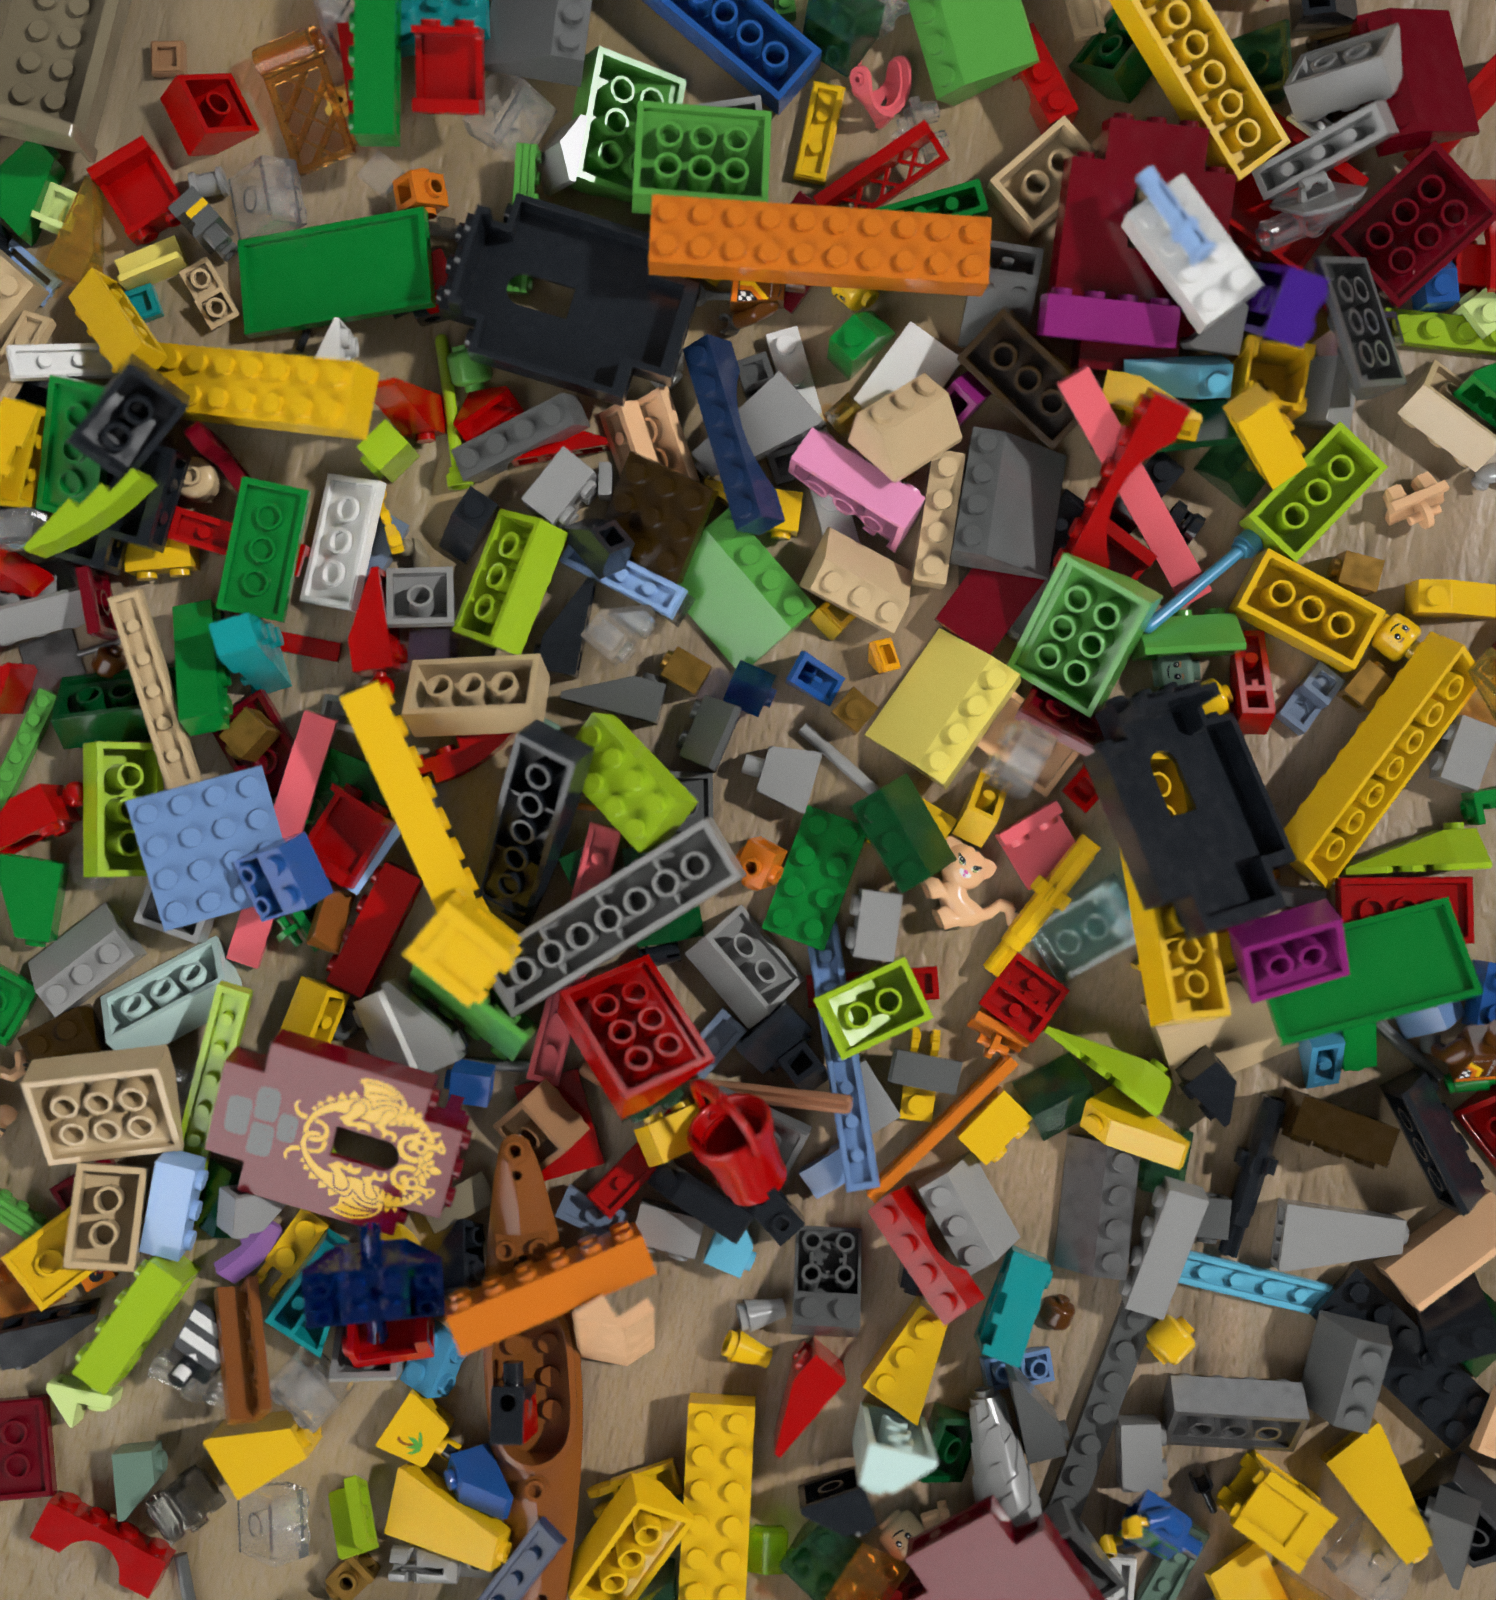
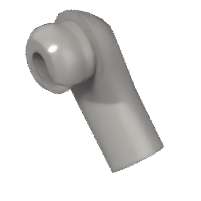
M1496 463L1482 466L1477 472H1474L1475 476L1471 480V485L1480 491L1487 490L1490 483H1495Z

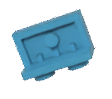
M435 1319L434 1357L407 1361L400 1380L427 1399L447 1397L455 1386L457 1373L467 1355L460 1356L451 1330Z

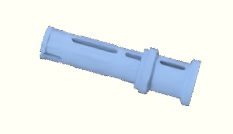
M1149 166L1138 174L1135 182L1144 191L1152 205L1168 224L1172 231L1170 233L1172 241L1179 243L1189 256L1188 263L1191 266H1195L1208 258L1216 250L1217 244L1214 241L1210 242L1199 227L1200 221L1198 218L1188 215L1169 187L1161 179L1154 166Z

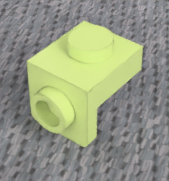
M50 182L40 213L32 210L30 216L41 220L39 227L59 235L62 229L73 234L86 196Z
M1474 288L1460 298L1458 303L1461 306L1452 315L1463 314L1481 339H1484L1496 330L1495 292H1487V288H1484L1478 293Z

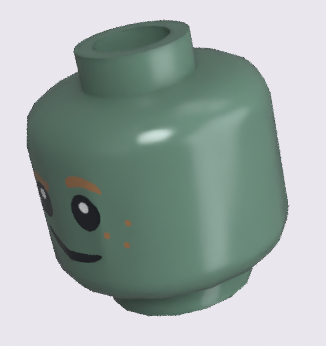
M1191 653L1157 657V660L1152 661L1154 687L1159 686L1160 688L1171 682H1177L1179 686L1193 683L1194 680H1201L1200 661L1193 660Z

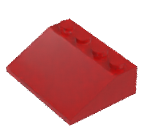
M649 954L559 992L558 1015L621 1119L653 1105L715 1060V1057Z

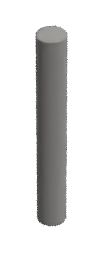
M805 723L798 731L803 738L819 752L823 753L828 760L868 795L880 788L810 725Z

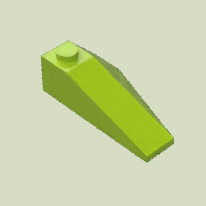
M1464 822L1443 823V829L1427 831L1351 861L1340 874L1394 873L1393 871L1424 872L1430 869L1446 871L1492 868V861L1477 828H1464Z
M1047 1024L1044 1027L1043 1032L1156 1118L1158 1117L1174 1082L1165 1075L1169 1071L1167 1067L1155 1058L1148 1062L1140 1056Z

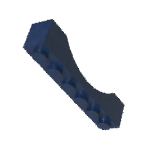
M706 334L684 348L683 353L736 531L761 535L785 522L777 491L756 461L742 427L737 403V380L740 369L732 342Z

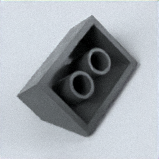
M1319 1310L1300 1382H1303L1308 1408L1333 1426L1368 1434L1392 1351L1388 1326Z

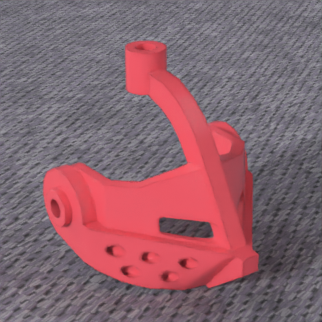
M847 53L844 56L843 64L849 67L851 91L868 111L875 123V128L882 129L894 118V115L902 110L908 100L912 85L911 63L905 56L894 57L888 63L885 82L880 88L873 91L871 73L867 67L861 65V57ZM884 99L888 100L885 106H881Z

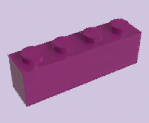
M1052 287L1051 293L1041 295L1036 336L1173 349L1176 348L1181 307L1170 306L1171 299L1151 298L1150 303L1138 302V296L1118 294L1117 300L1105 299V292L1085 291L1083 297L1072 295V289Z

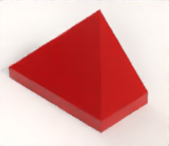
M507 386L477 390L468 393L453 425L467 442L504 423V421L510 420L511 416L523 413L524 410Z

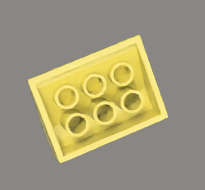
M939 628L865 733V736L947 790L1020 685L1021 676L995 657Z

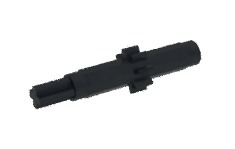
M1263 1094L1247 1146L1245 1148L1238 1146L1234 1162L1237 1163V1166H1240L1230 1198L1232 1205L1228 1240H1221L1218 1248L1220 1253L1225 1256L1229 1255L1237 1258L1245 1230L1249 1227L1251 1218L1254 1215L1265 1176L1267 1174L1274 1176L1279 1160L1275 1159L1272 1153L1283 1121L1287 1101L1273 1095Z

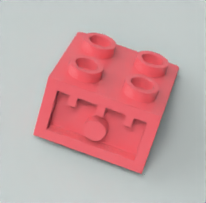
M1057 800L1046 803L994 834L1028 890H1032L1030 885L1039 874L1047 878L1071 845L1076 842L1059 815L1063 810Z

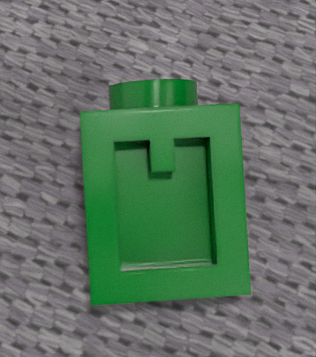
M1496 786L1478 789V791L1462 792L1460 812L1467 821V824H1486L1484 810L1496 808Z

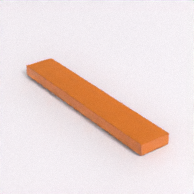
M1009 1054L1006 1057L1001 1055L879 1173L880 1187L866 1189L867 1196L874 1203L880 1200L1019 1064Z

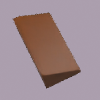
M329 878L328 881L334 892L317 903L306 944L337 955L355 894Z

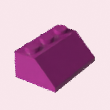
M1326 899L1228 928L1232 954L1252 1004L1350 975L1342 918Z

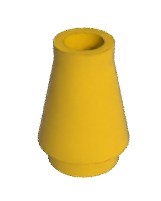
M730 1329L725 1336L721 1349V1355L727 1357L729 1362L758 1365L767 1368L773 1354L772 1348L766 1347L744 1331H741V1329L737 1331Z

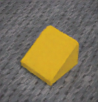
M825 601L813 613L810 621L829 640L833 641L856 617Z

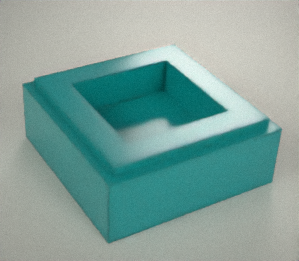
M152 283L125 291V294L145 323L165 316Z

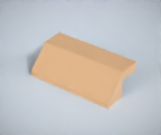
M668 386L658 387L638 400L625 401L624 407L614 404L599 414L620 476L629 452L633 451L700 482Z
M1485 1188V1194L1470 1213L1462 1216L1446 1207L1409 1235L1407 1244L1403 1245L1402 1254L1379 1257L1373 1262L1380 1273L1393 1281L1406 1301L1420 1312L1496 1256V1195L1489 1189Z
M603 1294L573 1313L576 1343L582 1358L628 1366L655 1348V1309L647 1298L619 1317L616 1316Z

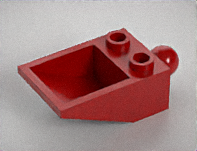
M376 566L370 569L348 636L352 671L366 678L373 677L370 682L377 679L380 686L387 684L393 696L395 684L387 675L405 672L404 663H408V652L405 643L401 644L399 629L388 628L386 617V572Z
M72 781L65 786L39 783L10 798L0 811V853L17 854L52 835L57 838L71 832L74 829L72 825L82 820L76 808L83 806V783Z

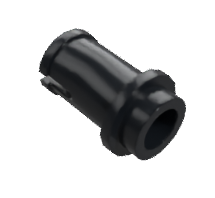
M677 941L649 948L645 946L644 949L638 950L639 957L649 954L656 966L681 962Z

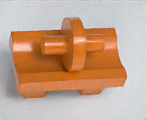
M982 1006L969 1018L966 1025L980 1033L976 1042L985 1046L983 1056L987 1059H991L995 1052L1006 1057L1010 1049L1019 1053L1023 1047L1027 1048L1030 1043L1008 1025L998 1021L997 1017Z

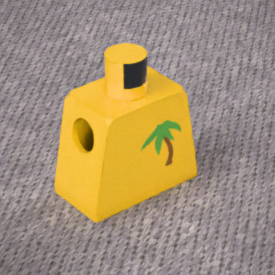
M413 1388L375 1445L420 1467H425L434 1453L449 1462L450 1454L459 1452L462 1447L461 1444L446 1435L455 1420L454 1417L434 1398L427 1399Z

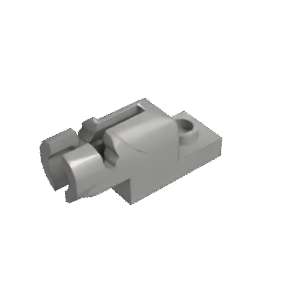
M411 1543L393 1545L390 1553L389 1563H393L392 1571L388 1574L390 1582L407 1583L414 1581V1583L457 1584L460 1577L493 1579L495 1575V1569L488 1572ZM411 1557H415L414 1561L408 1562Z

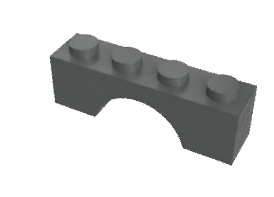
M560 393L452 449L451 452L463 481L481 483L507 470L508 464L518 456L546 444L564 441L588 429L590 424L579 397Z

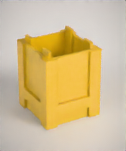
M1249 334L1241 342L1239 356H1228V360L1233 363L1231 398H1226L1228 403L1254 384L1260 383L1266 392L1270 390L1275 392L1283 405L1279 409L1280 413H1285L1290 421L1293 422L1306 412L1308 398H1305L1309 365L1310 361L1314 359L1316 345L1304 343L1303 348L1285 343L1262 340V336Z
M458 887L403 955L469 1007L474 1001L480 1005L489 993L484 988L488 991L497 981L494 976L499 970L506 974L515 963L513 960L523 950L518 946L523 938Z
M1252 1450L1250 1454L1246 1452L1239 1462L1243 1467L1228 1488L1223 1485L1216 1494L1218 1497L1216 1504L1227 1512L1231 1518L1229 1522L1234 1528L1300 1574L1307 1564L1306 1561L1327 1531L1334 1526L1338 1517L1320 1502L1322 1499L1318 1494L1256 1450Z

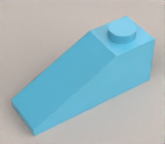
M1222 355L1123 359L1122 372L1142 376L1175 398H1231L1233 363Z

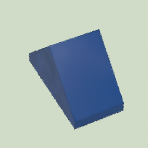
M802 650L785 683L830 707L845 677Z

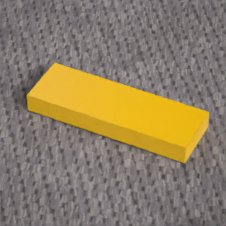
M813 81L793 174L794 180L825 186L846 87Z

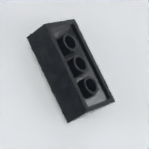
M1413 1068L1379 1085L1438 1203L1462 1216L1470 1213L1486 1192L1481 1182L1484 1180V1176L1475 1162H1471L1466 1152L1469 1150V1146L1461 1133H1456L1451 1123L1454 1120L1453 1114L1444 1102L1441 1103L1436 1093L1439 1091V1087L1430 1073Z

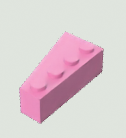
M813 427L790 459L788 468L790 474L820 497L831 496L837 510L845 516L855 515L861 519L864 524L862 529L872 536L878 532L889 541L886 547L894 553L915 524L926 498L911 484H903L900 481L894 483L876 466L864 460L861 453L854 449L843 447L836 442L832 435L825 431L819 432Z

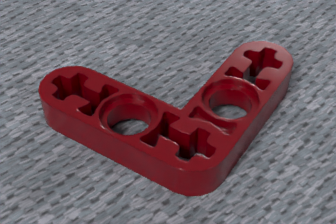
M196 421L184 430L185 434L203 456L218 465L239 494L242 476L251 477L225 442L200 421Z

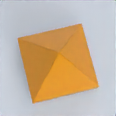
M891 637L869 642L868 663L879 674L901 668Z

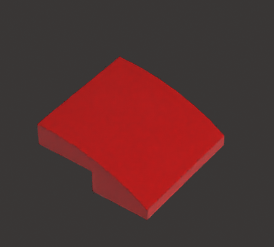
M1017 952L1000 976L996 977L978 1004L1033 1044L1070 990Z

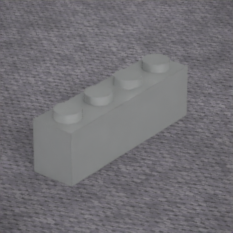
M1374 101L1261 164L1252 171V175L1263 200L1276 199L1299 187L1298 182L1300 179L1323 170L1327 172L1399 133V130L1387 102Z
M1165 1176L1161 1187L1157 1186L1152 1196L1153 1209L1150 1216H1145L1141 1225L1142 1238L1139 1245H1134L1129 1260L1131 1267L1126 1281L1120 1280L1118 1292L1122 1296L1125 1309L1164 1320L1209 1204L1203 1187Z

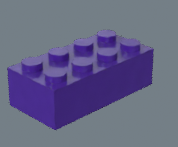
M1250 261L1249 265L1264 285L1254 297L1246 302L1248 312L1244 332L1303 348L1304 343L1308 342L1313 335L1315 329L1313 319L1317 309L1323 306L1327 298L1328 287L1326 285L1329 279L1291 266Z

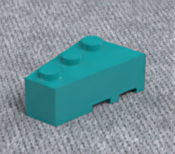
M244 613L208 624L218 658L233 674L240 672L243 677H240V681L244 686L250 684L251 694L259 689H263L269 694L292 687L280 646H284V639L279 627H274V624L250 613Z
M328 1228L271 1304L264 1322L320 1358L353 1259L355 1245Z
M1014 1245L1006 1251L974 1334L982 1354L1020 1369L1034 1321L1040 1310L1043 1291L1048 1288L1053 1275V1271L1050 1270L1051 1264L1046 1258Z

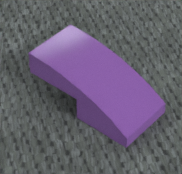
M272 1221L263 1232L249 1234V1237L240 1239L241 1246L214 1262L217 1274L236 1284L264 1261L285 1232L284 1228L275 1221Z

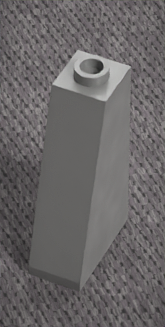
M780 371L738 409L744 433L757 462L766 458V454L786 448L804 439L812 427L820 431L827 426V423ZM708 437L692 452V455L698 460L694 465L706 479L712 476L714 479L721 481Z
M1278 1198L1270 1264L1277 1270L1286 1272L1399 1255L1403 1253V1245H1406L1409 1239L1407 1221L1391 1213Z

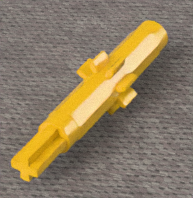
M1082 833L1047 878L1042 877L1040 874L1030 885L1035 893L1009 925L1008 930L1001 937L1002 941L983 964L986 970L999 977L1017 952L1020 953L1026 944L1031 941L1055 909H1059L1062 912L1072 901L1067 893L1101 849L1098 844Z

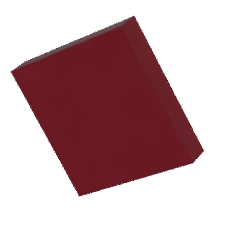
M89 566L75 568L87 634L105 640L118 639L119 635L107 598L113 597L109 575Z

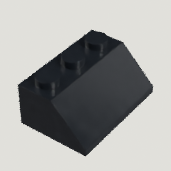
M1463 1451L1438 1459L1409 1488L1420 1515L1430 1523V1518L1424 1516L1429 1496L1437 1497L1440 1485L1481 1500L1482 1504L1467 1563L1472 1568L1496 1562V1484Z

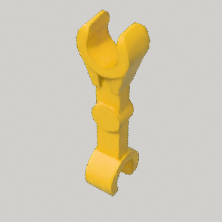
M385 490V494H384L383 501H384V500L386 499V497H387V491H386V490ZM383 502L380 519L382 524L385 525L389 548L392 555L402 553L405 549L402 544L401 535L395 525L392 524L389 510L386 509Z

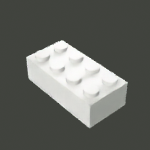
M1184 173L1168 183L1167 186L1188 215L1198 218L1200 221L1199 227L1210 242L1214 241L1217 244L1216 250L1208 258L1195 266H1191L1188 263L1189 256L1179 243L1172 241L1171 229L1148 198L1125 215L1121 227L1200 335L1254 297L1264 284Z

